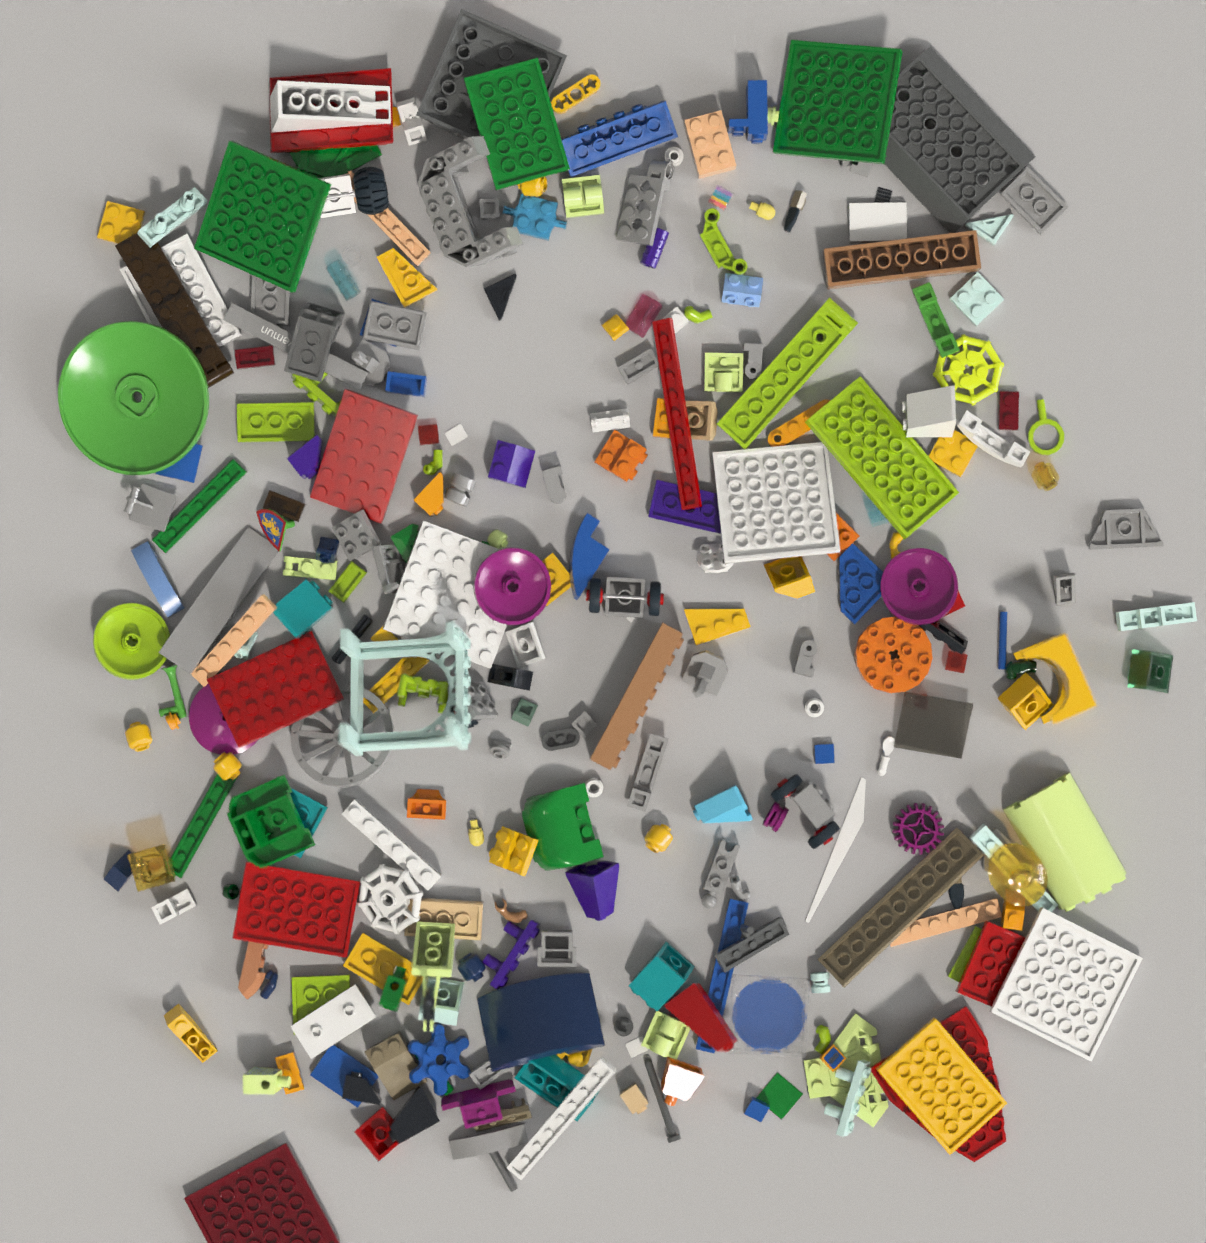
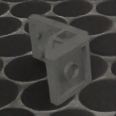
M309 302L305 304L298 316L284 371L321 382L331 345L336 339L345 313Z

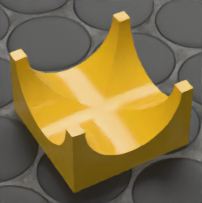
M1066 634L1054 635L1013 653L1015 660L1033 658L1044 662L1052 669L1057 678L1058 696L1053 707L1046 714L1040 716L1043 724L1049 721L1055 724L1097 706Z

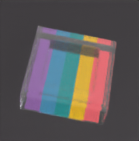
M717 184L708 202L725 211L734 193Z

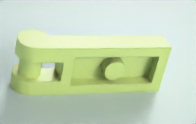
M284 556L285 570H283V576L336 580L338 561H335V563H322L316 559ZM293 563H298V571L292 570Z

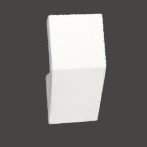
M415 97L397 102L409 146L427 141L421 117L416 115L418 107Z
M186 889L151 908L161 925L197 906L190 890Z

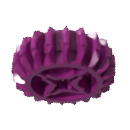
M914 803V809L910 805H906L907 812L904 809H900V812L903 814L902 817L897 814L895 815L899 819V823H892L898 826V829H893L892 833L899 834L894 837V840H902L898 843L899 847L906 844L904 851L907 852L911 847V854H915L916 849H918L919 855H922L923 848H925L927 853L930 852L928 846L931 845L933 849L936 848V845L933 843L934 841L941 843L937 835H944L943 832L938 831L939 828H944V825H938L937 823L942 821V817L935 818L938 811L930 813L932 806L925 810V804L922 803L920 809H918V804ZM918 813L914 823H904L908 816ZM924 814L931 819L933 829L927 828L924 825ZM918 823H920V827L927 831L922 830L915 834L916 831L913 828H909V826H918ZM903 828L912 832V844L904 837ZM923 834L932 835L927 842L918 845V841H920V837Z

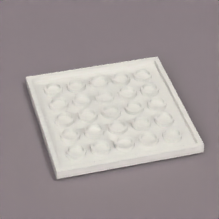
M822 442L712 452L724 563L840 553L828 449Z
M422 521L383 629L408 639H422L445 633L446 622H455L471 640V648L468 649V656H470L471 662L491 669L507 624L492 620L481 610L474 594V578L478 567L484 559L500 549Z
M1041 907L989 1011L1092 1062L1143 958Z

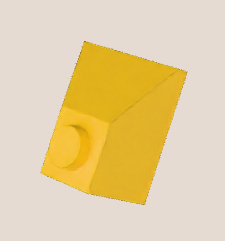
M802 556L781 558L764 565L775 592L794 598H800L815 592L811 576Z

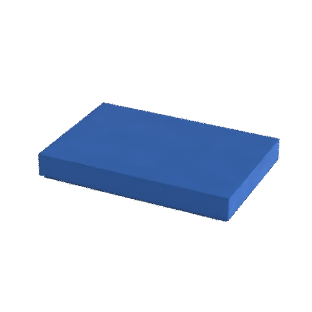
M335 1044L327 1049L310 1075L341 1097L343 1095L347 1073L351 1074V1071L362 1072V1076H366L372 1085L378 1079L375 1071ZM345 1099L357 1108L361 1104L359 1101Z

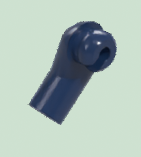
M271 969L265 975L269 982L260 992V996L264 999H268L275 990L278 980L277 972H273Z

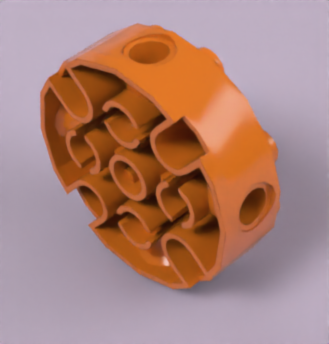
M896 617L881 618L868 625L858 637L854 650L856 667L862 679L874 689L886 693L906 692L919 685L928 674L933 659L931 642L925 631L918 625L905 623ZM894 650H896V655L898 657L893 658L891 660V655L889 654V652H893Z

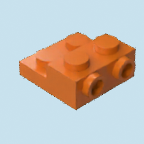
M614 429L594 463L627 482L629 479L633 480L638 472L636 470L637 465L644 463L648 456L645 453L647 449Z

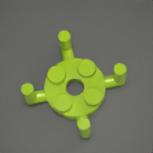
M402 674L397 692L399 697L398 706L405 707L408 692H416L418 697L429 698V695L438 697V713L442 714L448 701L449 693L447 691L449 684L447 681L432 679L424 681L422 677Z

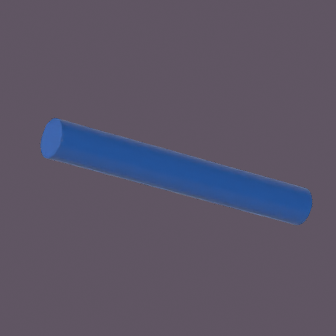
M1000 612L998 669L1003 670L1006 668L1008 612Z

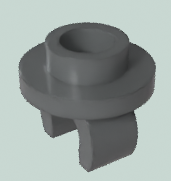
M627 1017L618 1018L614 1024L615 1032L620 1036H628L633 1031L632 1021Z

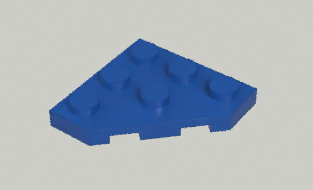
M852 543L839 557L840 612L855 625L882 596L881 578L883 571Z

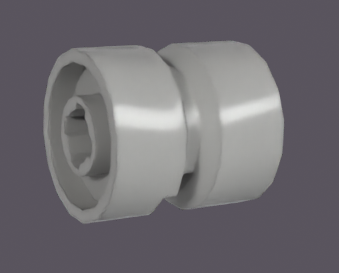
M453 473L450 481L452 486L447 489L444 498L467 507L470 500L469 493L473 492L476 481Z

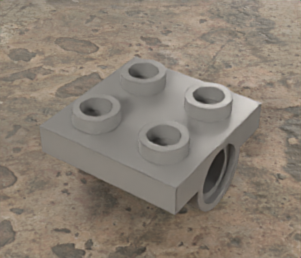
M364 510L355 513L332 527L349 561L373 550V547L381 544Z

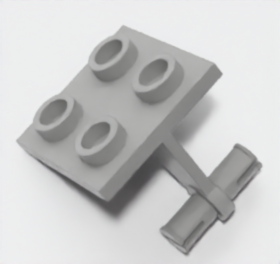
M141 484L140 488L132 486L130 496L126 498L128 501L124 512L130 513L129 520L165 532L178 496L145 484Z

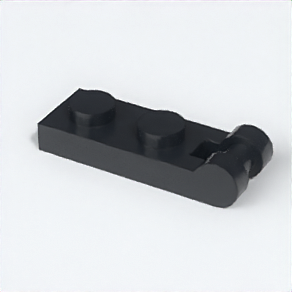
M939 620L926 625H918L924 631L928 630L932 633L935 639L945 642L952 651L959 652L962 655L966 650L968 641Z

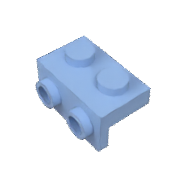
M725 273L722 302L759 307L763 278Z

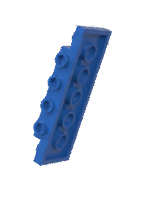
M664 100L648 107L642 106V104L631 107L632 111L630 112L619 111L613 114L614 118L607 120L606 117L596 120L595 125H581L577 128L578 131L574 132L575 134L562 138L570 168L568 170L570 177L677 138L678 135L666 101Z

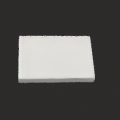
M907 202L849 203V242H883L907 239Z

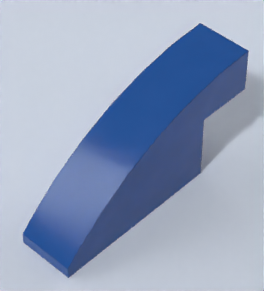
M588 513L577 530L570 554V583L573 598L576 600L581 596L610 550L590 537L600 521Z

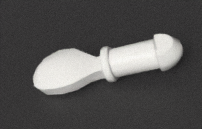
M891 736L886 737L882 742L884 755H881L880 766L877 770L880 776L886 774L888 761L890 760L889 755L895 747V740Z

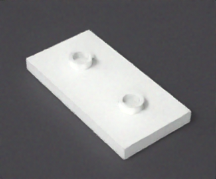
M355 984L290 1027L312 1059L374 1019L376 1014Z

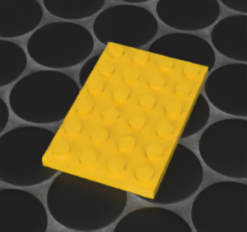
M936 1018L930 1020L876 1069L949 1155L1007 1104Z

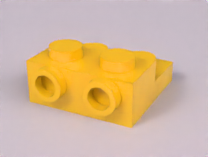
M502 826L501 830H498L496 833V844L489 852V862L519 875L526 876L538 840Z

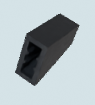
M422 1087L415 1089L389 1124L390 1131H388V1135L392 1142L396 1141L400 1144L440 1122Z

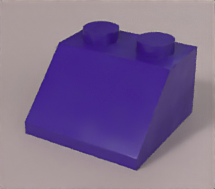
M318 435L287 458L303 479H311L318 473L317 469L320 467L323 440Z
M498 440L488 478L526 488L535 451Z

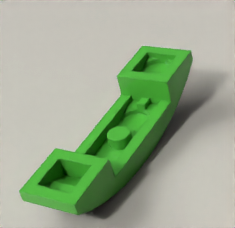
M929 282L912 289L922 318L941 358L960 351L937 302V297L931 283Z

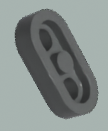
M574 728L551 731L542 737V745L548 751L574 747L578 744L580 735ZM568 734H573V741L567 740ZM551 737L555 739L553 745L548 744V739Z

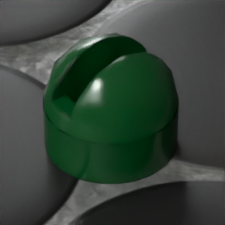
M227 884L223 887L222 895L225 898L234 900L238 897L239 888L237 885Z

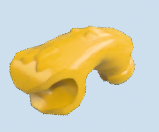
M898 532L892 534L889 543L891 559L901 553L898 551V544L901 543L903 537Z

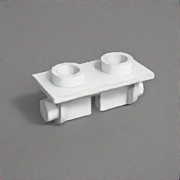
M628 408L590 413L592 432L630 427Z

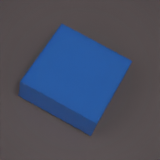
M834 744L814 745L815 764L835 763Z

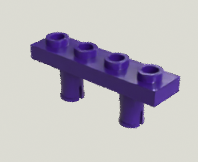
M531 920L523 930L508 921L503 930L517 939V942L503 962L489 953L484 958L483 963L496 972L490 986L500 989V987L503 988L509 980L508 974L510 971H515L519 965L517 960L521 954H526L530 947L528 943L532 938L535 939L537 937L541 924Z

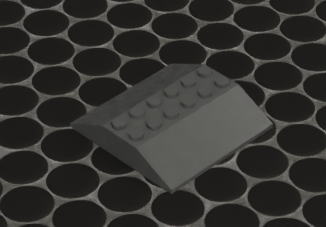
M461 9L416 115L465 140L470 137L480 136L464 78L538 58L550 97L567 55Z

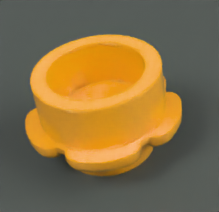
M169 712V715L165 716L171 730L179 729L178 725L181 723L176 713L172 715Z

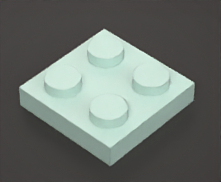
M978 272L950 298L956 307L975 326L1004 300Z

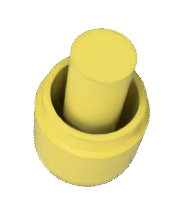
M751 202L749 209L756 211L758 217L765 220H770L775 216V208L765 202H760V204Z
M477 819L470 820L471 829H468L469 841L473 846H480L484 842L482 827L478 826Z

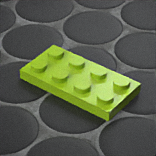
M314 402L237 404L238 443L310 441L315 437Z

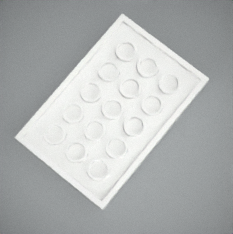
M188 234L161 247L218 346L221 347L242 336L237 327L223 320L228 309L198 252L194 249ZM128 267L121 268L120 272L147 322L162 327ZM201 348L196 349V354L202 352Z

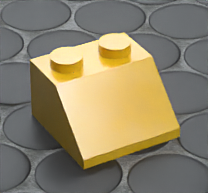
M1026 672L997 698L1024 730L1053 705L1040 685Z

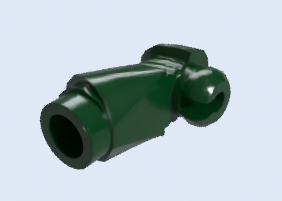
M1029 659L1015 663L1010 661L1005 668L1006 677L1008 679H1016V673H1036L1037 663L1036 661H1029Z

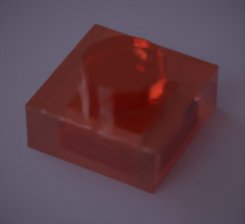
M437 424L418 426L420 446L439 444Z
M948 651L945 670L964 673L968 655Z

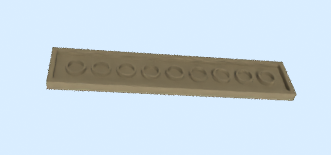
M956 828L817 960L845 988L976 864L984 854Z

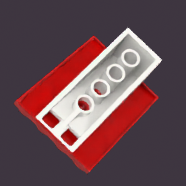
M391 68L272 77L269 79L270 153L387 145L393 143Z

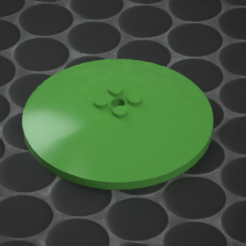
M124 321L109 324L93 331L83 338L72 350L64 364L59 379L58 404L61 419L69 437L86 457L97 465L116 473L146 475L156 473L176 464L196 445L202 435L208 417L209 391L204 371L198 359L181 339L168 330L150 323ZM136 391L142 394L140 402H137L133 397Z

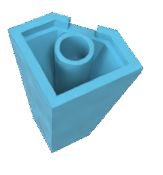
M736 785L694 805L695 810H693L697 821L701 820L703 823L753 820Z

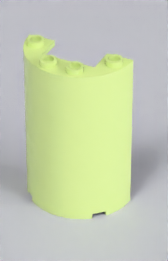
M1070 772L1057 778L1052 784L1024 800H1018L1003 809L1053 900L1058 904L1059 910L1064 909L1068 912L1075 908L1076 904L1083 901L1087 904L1095 899L1096 894L1100 892L1105 894L1112 890L1111 886L1126 879V871Z

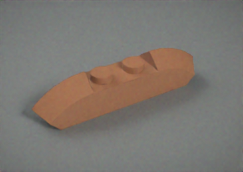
M248 942L238 986L246 999L253 996L264 981L266 973L260 971V968H264L266 957H263L264 949L268 950L269 945Z

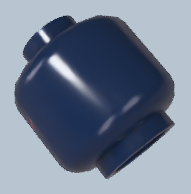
M470 952L458 961L457 969L466 981L473 979L476 982L484 976L482 972L485 971L486 966L478 954L472 955Z

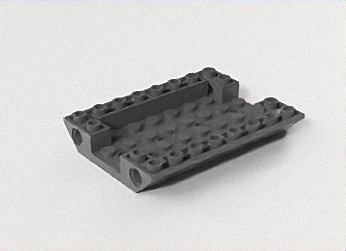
M930 46L899 73L884 165L949 233H956L997 192L1023 170L1035 156ZM902 91L907 92L909 99L901 101L898 98V94ZM927 119H932L935 122L933 129L925 127ZM959 147L962 151L961 156L954 157L951 149ZM978 176H987L988 183L981 185L978 182Z

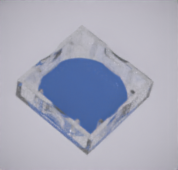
M732 974L729 1028L738 1041L734 1043V1048L728 1052L730 1054H773L782 1057L806 1058L810 979Z

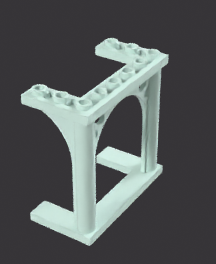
M446 622V632L438 636L376 642H362L349 629H340V648L351 657L350 726L347 723L339 724V743L355 756H362L363 751L457 746L460 750L468 749V743H471V734L468 732V724H471V715L468 713V705H471V696L468 694V687L471 686V678L468 675V668L471 667V659L468 656L471 640L455 622ZM436 654L441 655L440 659H436ZM450 655H454V663L451 666H445V659ZM423 657L435 662L442 668L449 684V698L443 713L435 722L415 731L363 734L364 660ZM455 669V676H451V670ZM452 706H456V708H454L456 715L454 713H451ZM440 725L444 731H441V729L436 730V727Z

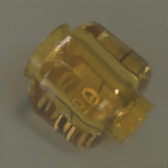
M1040 462L1034 466V470L1031 473L1037 488L1044 491L1055 488L1060 479L1052 463Z

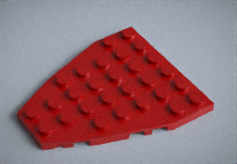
M964 1006L939 1023L1001 1095L987 1038L967 1006ZM894 1051L871 1066V1073L888 1100L932 1135L876 1070L896 1052ZM1002 1109L955 1151L976 1162L1005 1143L1006 1133L1004 1131L1005 1123Z

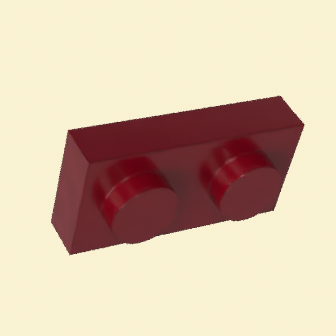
M273 346L235 350L237 370L275 365Z
M1000 391L998 430L1018 431L1019 392Z

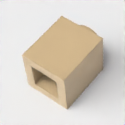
M636 1082L620 1092V1097L632 1114L635 1112L640 1114L647 1109L648 1100Z

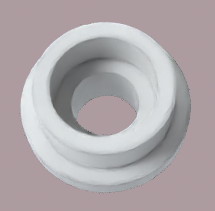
M671 147L667 149L664 157L665 161L672 162L674 166H678L682 163L684 155L681 149ZM676 153L678 158L674 160L670 155Z
M817 698L809 699L805 704L806 713L811 717L820 716L824 711L823 702ZM812 704H816L818 706L817 711L811 710Z
M591 778L586 781L585 786L588 796L598 797L601 795L603 784L599 779ZM592 784L597 785L598 788L596 791L590 790V786Z

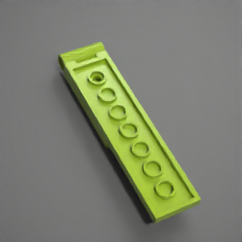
M829 298L716 425L745 450L855 328L858 322L835 301ZM817 335H822V336H823V340H822V341L817 340L816 336H817Z

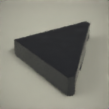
M516 273L484 288L499 321L502 320L517 278Z

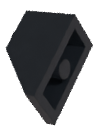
M492 664L488 682L530 691L533 672Z
M351 1071V1074L347 1073L342 1095L343 1099L376 1105L381 1104L382 1098L368 1078L362 1076V1072Z

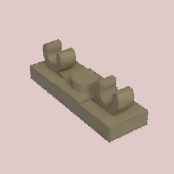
M521 1098L522 1104L518 1107L513 1100L511 1101L512 1109L501 1108L502 1120L475 1126V1131L480 1132L532 1118L528 1104L526 1105L524 1098Z

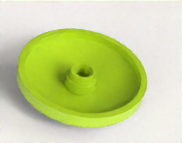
M137 603L121 604L108 610L97 623L93 634V649L101 666L110 674L126 680L143 679L155 673L166 661L167 658L158 652L170 637V633L163 618L153 609Z

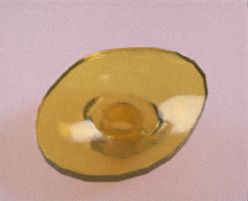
M1008 843L996 850L990 858L987 871L988 878L993 888L1004 900L1010 904L1024 907L1036 903L1043 896L1048 882L1046 869L1040 859L1029 848L1018 843Z

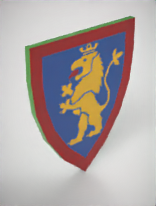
M271 509L256 511L265 536L280 552L285 531L295 526L294 520L286 521L280 514Z

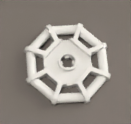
M380 864L377 869L360 879L361 887L357 906L362 909L372 928L400 934L402 930L419 921L423 892L418 889L408 870H400ZM387 874L399 877V879L389 880ZM380 876L381 882L374 885L372 881ZM403 881L406 883V885L412 892L411 894H408L405 888L403 887ZM368 889L372 893L370 900H367ZM387 895L392 897L393 904L386 902ZM410 899H413L412 912L408 909ZM369 906H371L372 909L374 910V912L376 913V915H377L376 917H375V915L373 914V912L371 911V909L369 908ZM404 914L406 917H408L402 922L398 923L397 917H399L400 915ZM381 918H389L388 920H391V923L383 922Z

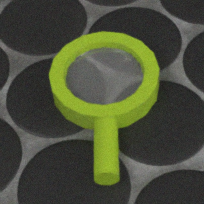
M1044 399L1036 400L1039 421L1030 427L1027 440L1030 448L1035 453L1051 455L1062 447L1064 432L1057 422L1047 419Z

